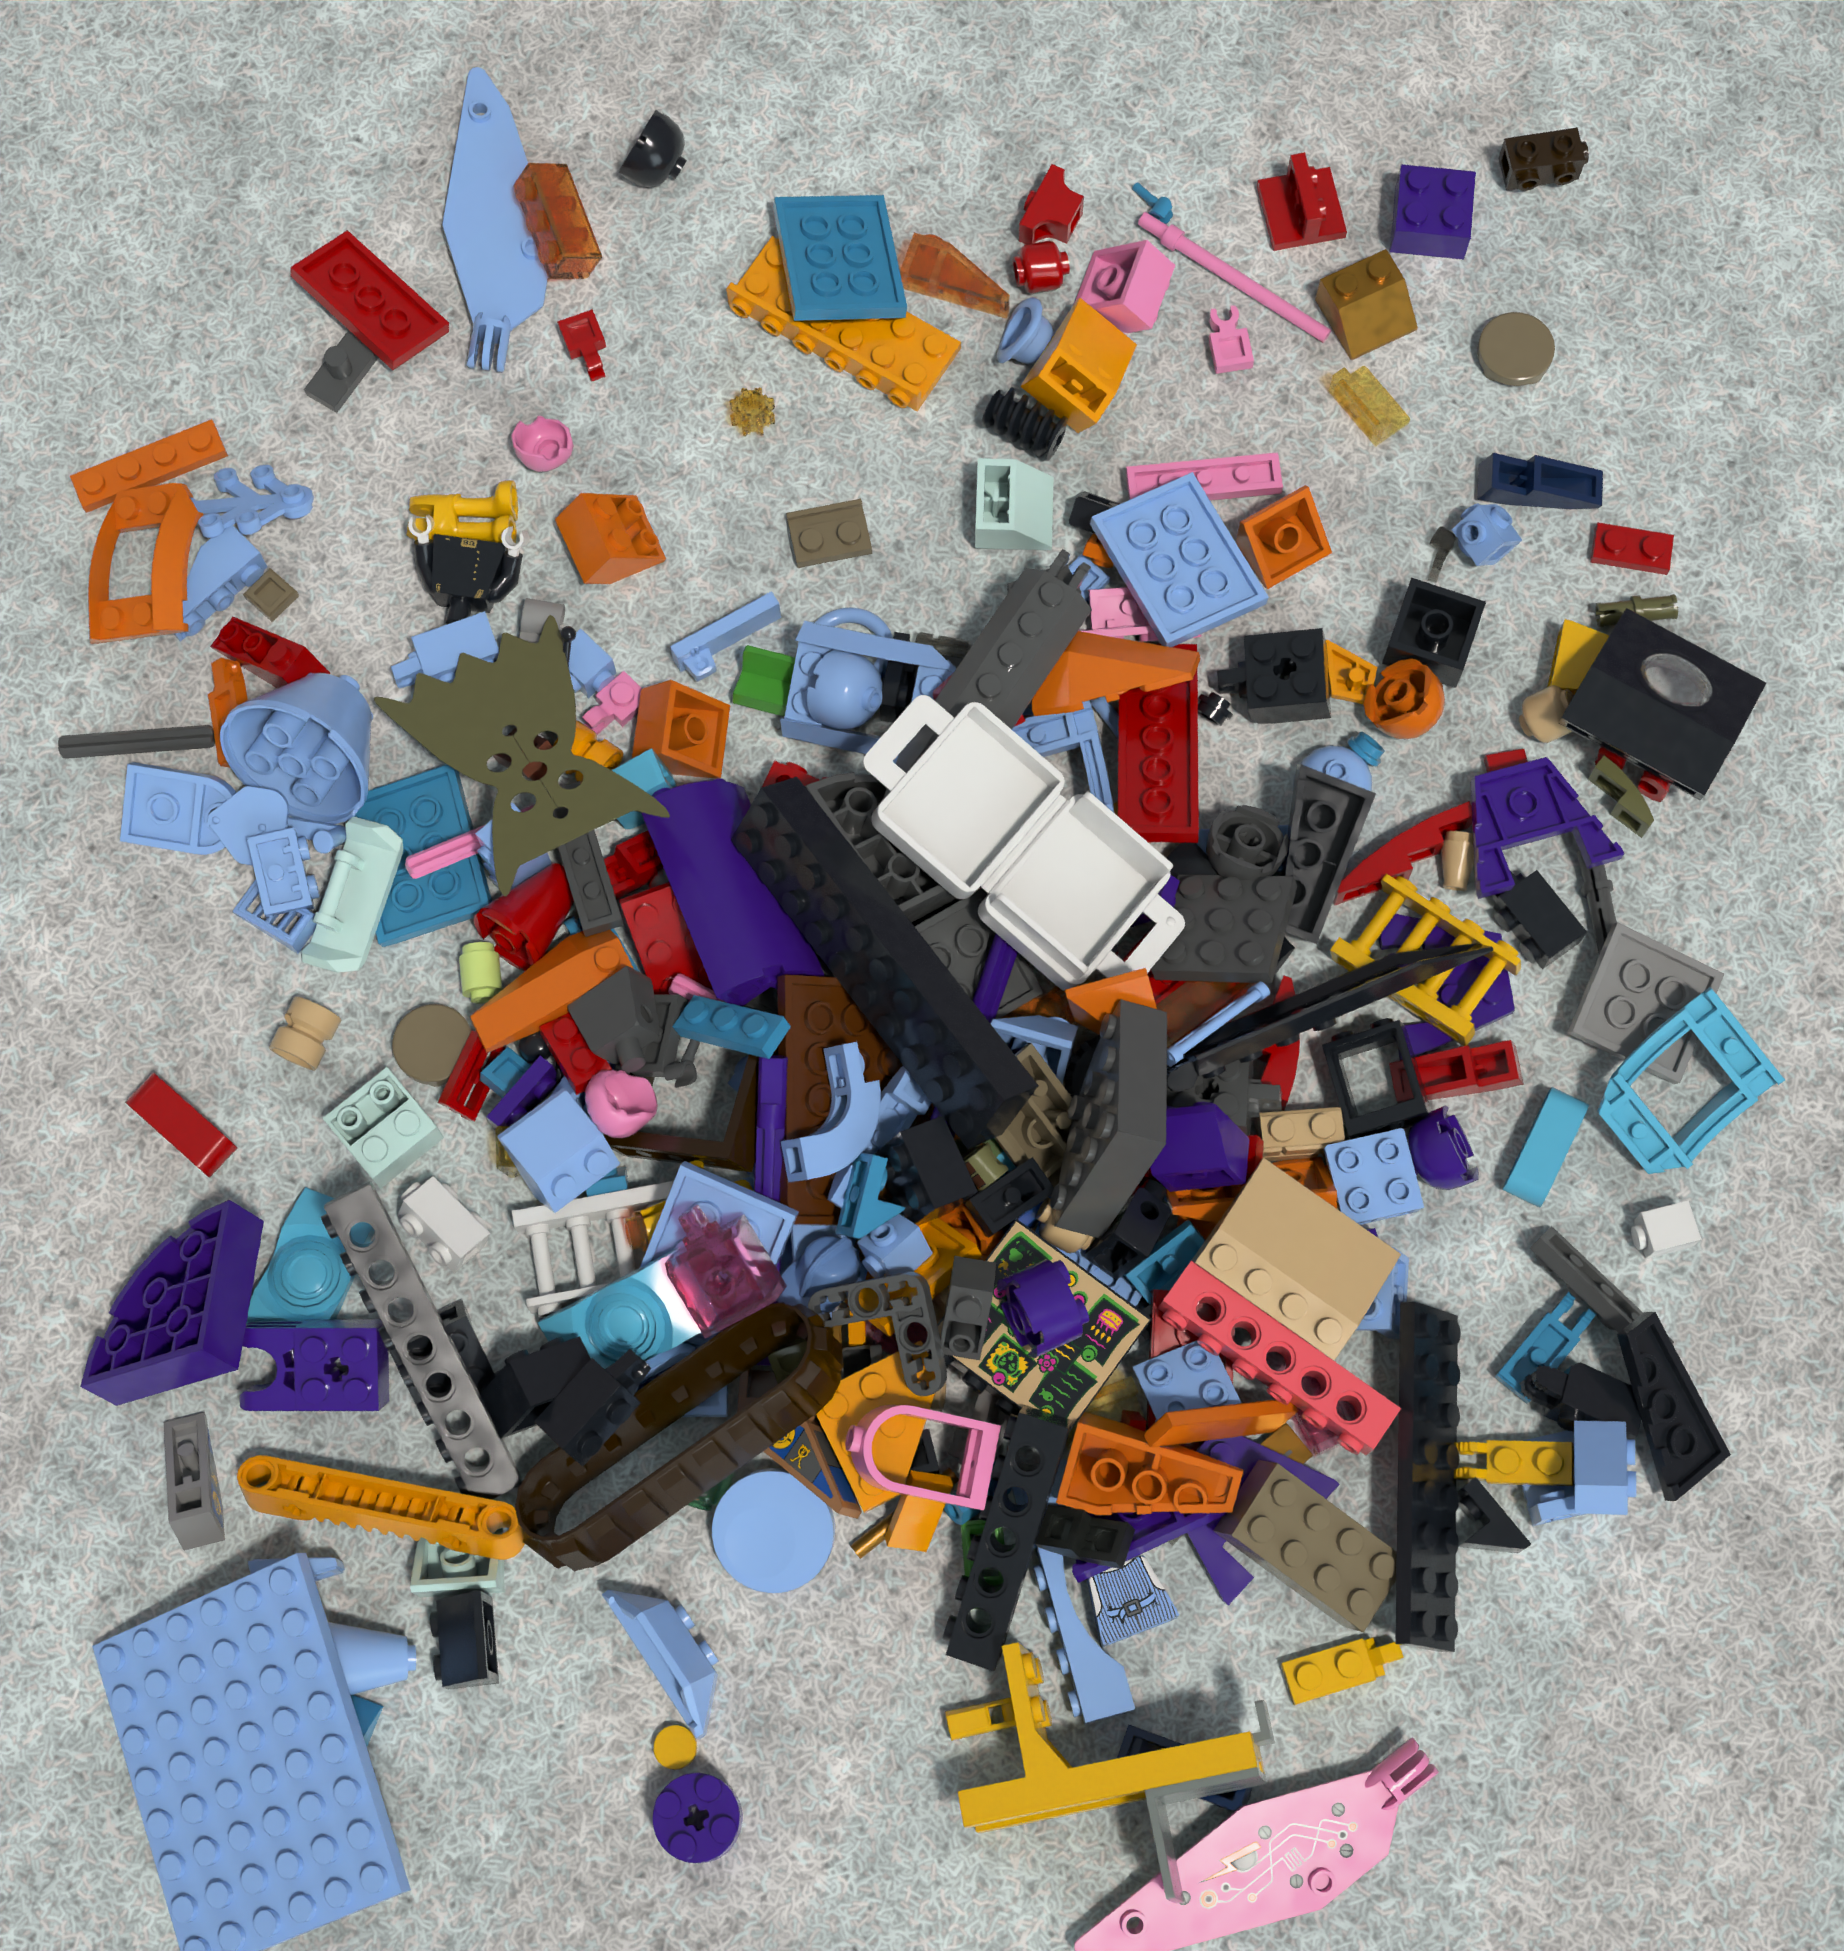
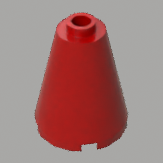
M552 863L511 889L506 897L502 895L481 908L474 916V925L483 940L489 935L497 944L494 947V951L498 952L499 956L510 965L520 970L526 971L545 955L574 904L563 864Z

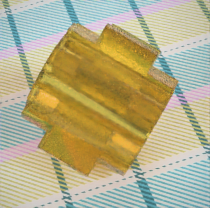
M759 387L754 390L742 388L740 396L730 399V409L734 412L730 415L731 425H738L739 428L742 427L743 436L750 435L751 432H757V434L762 436L764 435L763 428L765 426L769 427L770 424H775V415L772 412L775 408L774 399L768 398L766 394L763 396L762 388Z

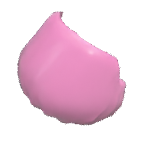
M622 1070L600 1071L591 1078L585 1090L587 1112L592 1122L596 1124L600 1132L612 1138H625L634 1135L657 1112L656 1094L650 1082L644 1077L629 1075Z

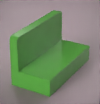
M749 645L745 646L742 672L733 692V703L785 716L796 657Z

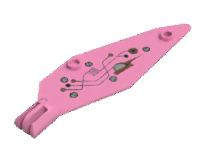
M1412 1737L1370 1771L1243 1805L1176 1859L1184 1896L1183 1903L1175 1904L1166 1899L1160 1872L1080 1936L1074 1944V1950L1171 1951L1321 1910L1389 1854L1398 1806L1436 1776L1439 1771L1434 1764H1429L1428 1756L1423 1750H1418L1419 1744ZM1139 1917V1924L1135 1928L1130 1929L1126 1927L1127 1921L1130 1918Z

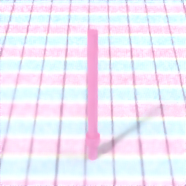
M1144 212L1140 217L1138 225L1161 239L1160 244L1171 251L1177 249L1322 343L1330 335L1331 329L1184 236L1185 232L1175 225L1171 224L1168 226L1147 212Z

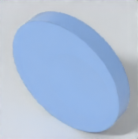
M767 1468L757 1470L736 1481L718 1503L712 1523L713 1545L722 1566L739 1583L753 1590L765 1593L788 1592L812 1580L828 1560L835 1540L833 1511L831 1507L785 1469Z

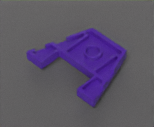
M1548 757L1477 775L1470 782L1475 886L1478 899L1509 891L1515 886L1502 850L1572 832L1587 869L1618 861L1624 856L1621 846L1617 842L1612 843L1602 830L1603 824L1595 815L1590 816L1577 800L1579 795Z
M1395 914L1379 936L1380 949L1400 948L1421 918ZM1436 925L1421 946L1423 950L1450 947L1455 937ZM1485 931L1483 934L1495 943L1498 940H1502L1500 933ZM1482 955L1455 967L1436 994L1439 996L1437 1001L1448 1008L1452 1005L1457 1006L1490 959ZM1503 968L1471 1013V1023L1474 1024L1475 1031L1507 1017L1515 1011L1509 974L1506 969ZM1428 1022L1404 1025L1407 1029L1415 1057L1435 1051L1453 1041L1452 1038ZM1397 1043L1399 1059L1402 1060L1401 1053Z
M1243 1436L1204 1441L1195 1450L1243 1469L1244 1472L1239 1489L1258 1460L1278 1463L1325 1499L1340 1485L1336 1480ZM1220 1517L1186 1534L1196 1549L1206 1572L1211 1577L1219 1596L1229 1606L1254 1577L1223 1548L1226 1540L1213 1531L1222 1518Z

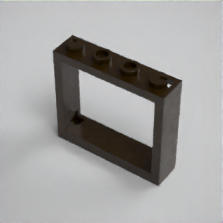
M778 1047L772 1055H778ZM748 1055L723 1142L639 1131L625 1138H612L606 1134L603 1136L612 1150L626 1157L681 1164L684 1161L689 1163L699 1160L703 1162L705 1167L752 1172L756 1151L759 1056ZM644 1077L653 1086L655 1077Z

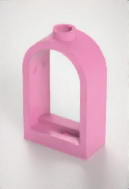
M883 1405L868 1412L859 1421L857 1426H850L846 1436L845 1448L847 1451H851L852 1460L859 1475L873 1487L960 1507L984 1510L1001 1425L910 1405ZM902 1414L969 1429L956 1496L895 1483L885 1478L877 1469L872 1457V1441L880 1425L890 1417Z

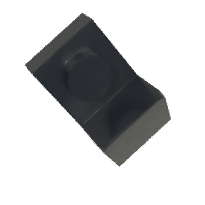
M1032 1157L969 1199L965 1206L989 1238L1051 1196L1054 1186Z
M1476 1477L1457 1491L1458 1495L1462 1498L1459 1501V1505L1463 1512L1472 1521L1475 1522L1479 1519L1484 1525L1459 1545V1547L1520 1553L1531 1545L1530 1541Z

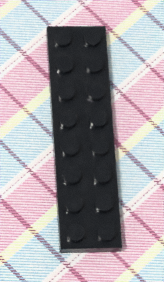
M1415 1301L1400 1302L1399 1407L1401 1410L1399 1411L1395 1644L1437 1652H1455V1639L1458 1635V1624L1455 1619V1596L1458 1593L1456 1553L1459 1547V1539L1456 1533V1511L1459 1507V1495L1456 1490L1454 1470L1458 1468L1460 1456L1454 1442H1457V1426L1460 1421V1412L1457 1406V1385L1460 1381V1369L1457 1360L1461 1331L1457 1315Z

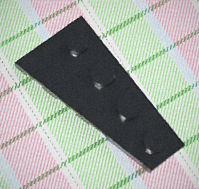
M1644 1312L1617 1333V1337L1665 1501H1677L1731 1454L1656 1312Z

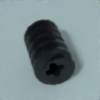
M1013 387L1004 395L1001 394L1000 389L996 391L985 409L982 426L990 428L994 425V432L1001 436L1007 432V439L1014 443L1020 439V446L1027 450L1033 446V453L1036 456L1041 457L1047 453L1046 460H1050L1063 440L1068 418L1063 416L1057 423H1054L1055 411L1053 409H1050L1044 416H1041L1042 403L1037 402L1031 409H1028L1029 396L1024 394L1017 402L1014 401L1016 389Z

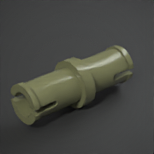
M1671 594L1670 596L1641 599L1640 595L1631 596L1628 601L1596 603L1595 614L1596 616L1600 615L1599 619H1596L1597 626L1602 628L1604 626L1616 625L1626 608L1650 621L1677 619L1678 606H1674V603H1677L1676 595Z

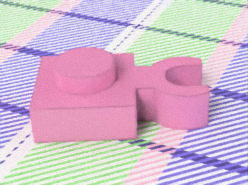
M1235 305L1230 306L1229 320L1219 319L1216 308L1211 309L1209 323L1215 333H1210L1209 345L1216 374L1253 368L1254 358L1247 328L1236 329L1239 311Z

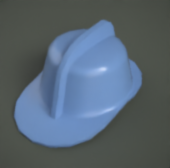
M823 1236L813 1240L805 1248L803 1254L779 1278L776 1288L778 1303L784 1302L791 1306L801 1303L808 1308L809 1300L815 1292L831 1286L865 1280L867 1270L862 1263L865 1258L858 1249L852 1246V1242L847 1236L843 1238ZM826 1296V1302L820 1304L822 1312L830 1313L843 1301L832 1303L829 1302L828 1296Z

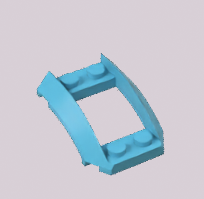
M1709 987L1661 1024L1624 1060L1611 1075L1597 1112L1648 1174L1665 1172L1664 1169L1680 1167L1688 1169L1693 1165L1692 1161L1720 1131L1758 1101L1757 1097L1774 1084H1781L1785 1079L1714 990ZM1689 1030H1692L1732 1082L1719 1091L1672 1138L1631 1088V1085L1657 1057Z

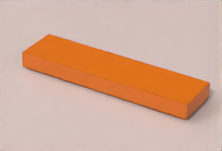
M1274 1399L1166 1412L1146 1431L1144 1436L1149 1448L1272 1433L1285 1424L1298 1410L1291 1402L1288 1405H1284Z

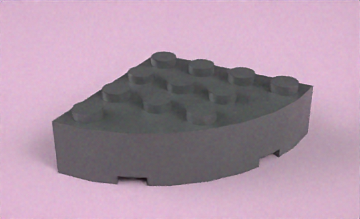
M852 772L833 775L805 786L911 923L958 899L952 896L874 828L872 814L882 802L887 789L875 777L868 774L855 775Z
M1120 999L1113 1014L1107 1013L1104 1016L1100 1028L1101 1038L1088 1067L1080 1094L1074 1095L1070 1102L1068 1118L1072 1119L1067 1137V1147L1063 1156L1059 1184L1054 1187L1050 1201L1051 1208L1056 1209L1054 1227L1100 1239L1166 1145L1167 1012Z

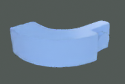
M857 1042L823 1049L832 1094L830 1112L823 1125L814 1133L805 1137L781 1141L788 1182L823 1177L842 1170L864 1151L874 1134L880 1113V1082L878 1080L865 1083L863 1075L865 1063L862 1054L859 1052Z

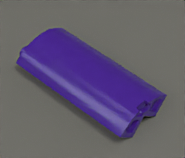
M718 778L711 781L684 784L674 788H662L654 792L652 797L667 809L670 817L664 818L642 813V816L716 998L730 1004L744 1006L770 987L778 990V976L824 977V972L811 944L731 841L751 806L744 787Z

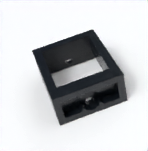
M1392 1018L1381 1019L1370 1024L1369 1030L1357 1034L1354 1031H1344L1332 1036V1042L1322 1044L1347 1133L1351 1139L1410 1127L1417 1119L1429 1115V1112H1431L1407 1029L1400 1020L1393 1021ZM1397 1042L1414 1099L1358 1116L1342 1059Z

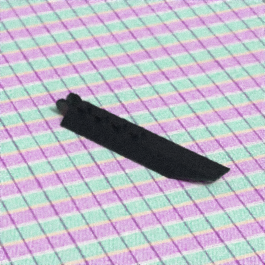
M1475 943L1391 953L1224 1024L1183 1054L1184 1058L1171 1067L1167 1065V1088L1177 1093L1178 1091L1183 1092V1089L1188 1090L1194 1087L1198 1076H1202L1204 1079L1215 1077L1226 1071L1225 1065L1237 1060L1240 1063L1255 1060L1263 1055V1049L1274 1044L1277 1047L1290 1045L1300 1039V1033L1313 1028L1314 1031H1321L1330 1028L1337 1023V1017L1494 951L1493 947Z

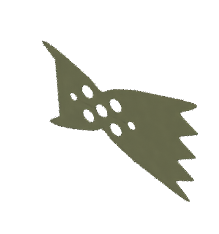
M552 615L548 616L539 642L536 644L509 633H503L498 658L494 663L461 653L452 683L441 681L423 673L416 674L413 698L410 703L374 697L375 703L393 721L439 760L461 774L480 783L494 786L498 790L493 806V856L498 887L505 897L510 892L519 866L632 811L664 818L670 817L667 809L659 801L635 784L593 760L576 756L572 753L571 749L576 732L575 694L566 655L563 652L561 634L557 622ZM508 725H514L517 727V732L513 736H505L502 734L503 728ZM552 731L558 735V742L551 749L540 750L534 746V739L541 732ZM505 753L511 757V765L505 771L492 772L487 768V761L495 754ZM529 762H542L547 766L545 776L536 781L525 779L522 772ZM577 770L583 774V781L576 788L564 789L558 783L559 777L566 771ZM520 793H530L536 798L533 808L525 812L514 811L511 808V801ZM557 807L568 809L567 816L561 819L555 818L553 812Z

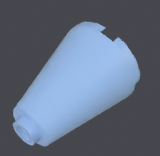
M328 1622L350 1695L407 1680L408 1671H416V1645H408L407 1636Z

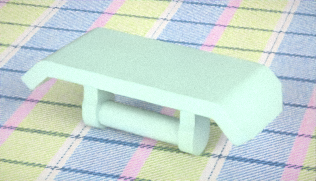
M358 817L350 818L345 824L346 841L343 850H337L334 858L336 863L319 912L315 913L312 921L317 924L312 940L301 951L303 963L337 973L358 971L365 964L403 854V839L389 826Z

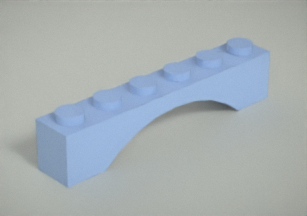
M1066 1458L1060 1461L1047 1506L1072 1508L1056 1503L1067 1464ZM1011 1487L1016 1505L1028 1503L1027 1493L1022 1488ZM1035 1544L1034 1548L1037 1550L1040 1565L1033 1566L1039 1591H1048L1051 1602L1050 1607L1044 1608L1051 1633L1059 1631L1063 1648L1056 1650L1058 1663L1062 1675L1070 1673L1074 1687L1073 1691L1067 1692L1073 1717L1082 1716L1083 1724L1085 1725L1134 1711L1135 1706L1124 1666L1102 1650L1089 1636L1076 1615L1067 1591L1063 1555L1039 1548Z

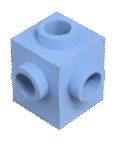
M1477 503L1472 505L1461 514L1460 518L1462 520L1451 529L1458 538L1457 543L1460 550L1466 556L1472 558L1476 566L1496 564L1522 541L1511 525L1512 518L1509 513L1497 504L1480 505Z

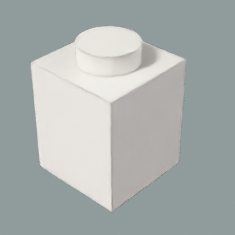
M1689 1200L1641 1212L1633 1220L1635 1225L1631 1227L1634 1245L1637 1250L1643 1249L1646 1259L1692 1248L1702 1240Z

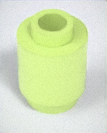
M474 942L464 945L462 947V955L459 956L462 995L471 998L472 1003H487L502 990L499 953L494 951V944L490 942Z

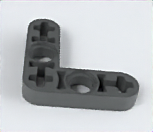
M905 1272L831 1286L815 1292L810 1298L808 1308L817 1313L826 1322L824 1327L892 1316L907 1387L918 1396H929L939 1391L945 1385L947 1369L930 1287L922 1275L916 1272ZM905 1281L908 1282L909 1287L917 1288L918 1295L912 1297V1303L905 1296L890 1300L889 1292L904 1288L906 1286ZM863 1288L873 1289L879 1297L878 1307L874 1311L863 1309L859 1303V1294ZM826 1296H828L829 1302L832 1303L848 1299L849 1307L832 1312L831 1318L829 1312H822L820 1304L826 1302ZM912 1322L921 1323L928 1332L927 1341L922 1346L915 1345L908 1339L907 1329ZM930 1349L932 1356H927L923 1359L926 1370L929 1372L934 1371L935 1379L931 1380L929 1387H927L925 1380H918L917 1373L923 1370L922 1359L920 1357L913 1360L912 1354H920Z

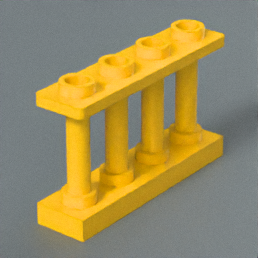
M1385 874L1381 880L1382 889L1389 896L1357 940H1351L1348 943L1340 937L1330 949L1332 960L1348 971L1375 961L1370 957L1372 954L1370 948L1402 904L1421 915L1422 918L1396 953L1418 950L1436 925L1455 937L1450 946L1478 943L1493 947L1494 951L1484 955L1490 960L1457 1006L1452 1005L1448 1008L1437 1001L1439 996L1436 994L1454 968L1426 979L1423 984L1418 983L1417 986L1412 985L1387 996L1463 1046H1467L1475 1035L1474 1024L1471 1023V1013L1503 968L1515 976L1521 970V959L1517 957L1519 953L1515 948L1502 940H1498L1495 943L1483 935L1485 931L1475 922L1466 918L1462 922L1449 914L1451 909L1437 898L1431 897L1430 900H1427L1416 893L1417 887L1404 877L1398 876L1394 879L1390 875Z

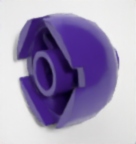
M1447 1106L1429 1112V1115L1417 1119L1410 1128L1407 1137L1416 1175L1419 1174L1427 1185L1440 1190L1459 1188L1479 1180L1477 1166L1470 1169L1467 1158L1474 1156L1466 1134L1454 1114L1446 1117L1449 1109Z

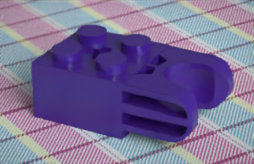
M381 1319L255 1321L247 1323L242 1346L258 1348L269 1353L276 1362L277 1374L273 1382L252 1385L239 1395L240 1408L245 1411L381 1410L390 1401L389 1351L378 1331L379 1328L384 1326ZM340 1358L341 1365H348L346 1372L341 1371L337 1367L336 1360Z

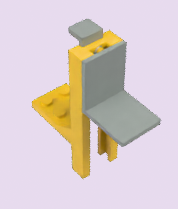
M1019 1642L1003 1645L1002 1651L1026 1777L958 1791L963 1826L965 1828L975 1827L976 1833H984L1147 1800L1166 1899L1175 1904L1183 1903L1184 1896L1165 1805L1267 1784L1260 1746L1274 1744L1275 1741L1266 1702L1264 1700L1255 1701L1261 1732L1251 1733L1248 1731L1072 1767L1047 1736L1046 1727L1052 1726V1718L1047 1700L1042 1701L1039 1694L1038 1684L1044 1683L1039 1657L1034 1658L1033 1653L1028 1651Z

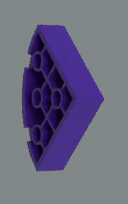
M227 1200L189 1221L190 1228L177 1239L170 1235L135 1271L116 1298L109 1311V1314L114 1316L104 1338L97 1336L88 1356L80 1387L118 1406L238 1370L264 1221L233 1201Z

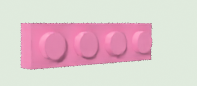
M1278 452L1126 467L1129 500L1192 472L1209 500L1282 494L1283 489Z

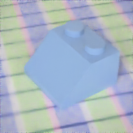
M561 1088L497 1136L534 1197L554 1213L620 1165L603 1134L564 1088Z

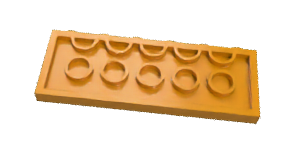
M774 236L769 239L739 283L736 285L730 282L726 288L728 304L735 314L742 318L750 316L759 321L761 326L771 335L779 336L781 334L792 340L794 346L805 354L813 352L824 358L825 363L831 369L837 372L845 370L854 375L863 387L869 390L876 388L888 395L889 400L900 408L908 406L918 412L961 349L960 341L909 312H906L905 318L794 321L779 239Z

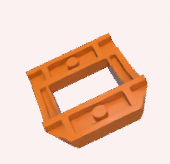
M168 483L118 491L100 528L91 560L88 587L89 639L91 644L189 632L188 624L183 623V601H187L188 558L193 533L203 513L198 512L190 499L193 498V495L187 485ZM160 527L152 562V594L109 600L111 561L119 534Z

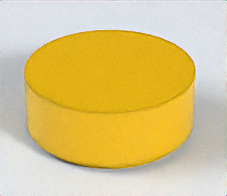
M679 1725L668 1726L661 1730L655 1738V1757L661 1765L668 1769H683L689 1766L696 1757V1738L685 1727Z

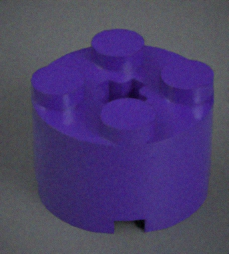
M1047 1259L998 1280L997 1283L998 1293L1004 1290L1006 1292L1008 1301L1001 1303V1307L1009 1328L1021 1347L1030 1345L1032 1350L1027 1355L1031 1358H1037L1080 1338L1083 1334L1082 1325L1089 1322L1088 1311L1081 1299L1074 1298L1068 1286L1071 1283L1070 1275L1061 1260L1053 1263Z
M690 1773L682 1775L671 1781L655 1801L653 1810L655 1835L665 1851L684 1862L708 1863L721 1858L736 1843L742 1828L743 1812L736 1793L724 1781L709 1774ZM696 1806L700 1811H708L709 1818L703 1821L704 1829L700 1831L697 1826L688 1825L687 1819L693 1816L692 1808Z

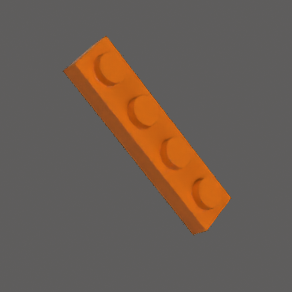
M211 419L70 475L82 508L87 513L114 502L118 491L155 486L225 458L228 454L215 423Z

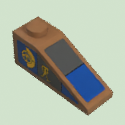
M816 1414L763 1451L835 1512L858 1519L862 1510L821 1424L815 1419Z

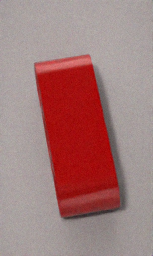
M152 1073L125 1101L129 1107L209 1178L238 1149L225 1135L155 1073Z

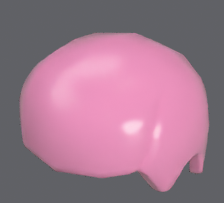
M537 416L536 420L528 425L519 421L511 435L517 457L528 469L537 472H547L566 463L574 447L569 428L559 420L545 419L543 416Z

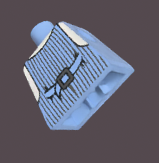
M1144 1555L1125 1561L1123 1569L1112 1567L1087 1579L1097 1633L1102 1648L1177 1619L1179 1616L1176 1607Z

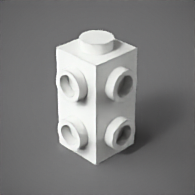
M432 1176L423 1185L419 1182L414 1183L401 1196L400 1199L403 1203L397 1216L400 1219L401 1226L411 1237H418L429 1248L431 1257L440 1266H447L455 1274L484 1248L490 1235L485 1222L478 1214L469 1212L459 1202L457 1194L449 1185L441 1184Z

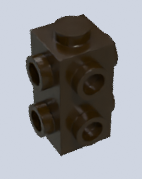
M1578 127L1504 138L1498 159L1506 191L1513 189L1526 191L1534 189L1539 185L1553 183L1565 185L1574 180H1579L1584 164L1588 163L1589 152L1587 143L1580 139Z

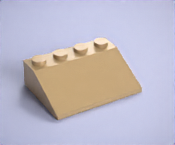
M1262 1158L1192 1261L1328 1357L1335 1360L1361 1323L1401 1253L1274 1164Z

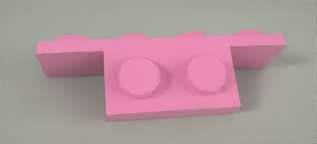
M1128 587L1088 590L1089 606L1092 609L1090 612L1091 628L1079 629L1078 631L1124 639V636L1139 635L1140 641L1158 640Z

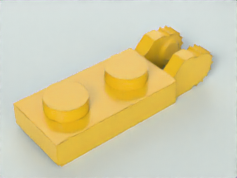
M1487 1440V1443L1454 1442L1460 1455H1487V1470L1459 1467L1454 1470V1478L1458 1480H1472L1476 1477L1479 1481H1486L1488 1484L1574 1485V1444L1572 1442Z

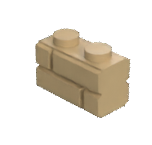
M1341 1107L1260 1113L1255 1122L1256 1135L1264 1141L1263 1158L1268 1161L1314 1158L1319 1154L1325 1157V1146L1345 1141Z

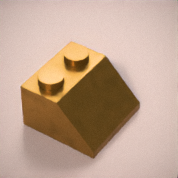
M1387 249L1320 279L1315 301L1351 360L1417 330L1418 326L1405 278Z

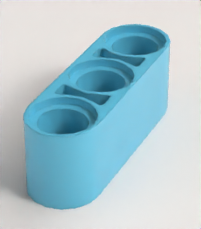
M1551 1087L1541 1105L1542 1108L1540 1107L1525 1139L1526 1143H1523L1508 1175L1509 1178L1506 1179L1502 1190L1539 1208L1542 1206L1589 1107V1104L1554 1087Z

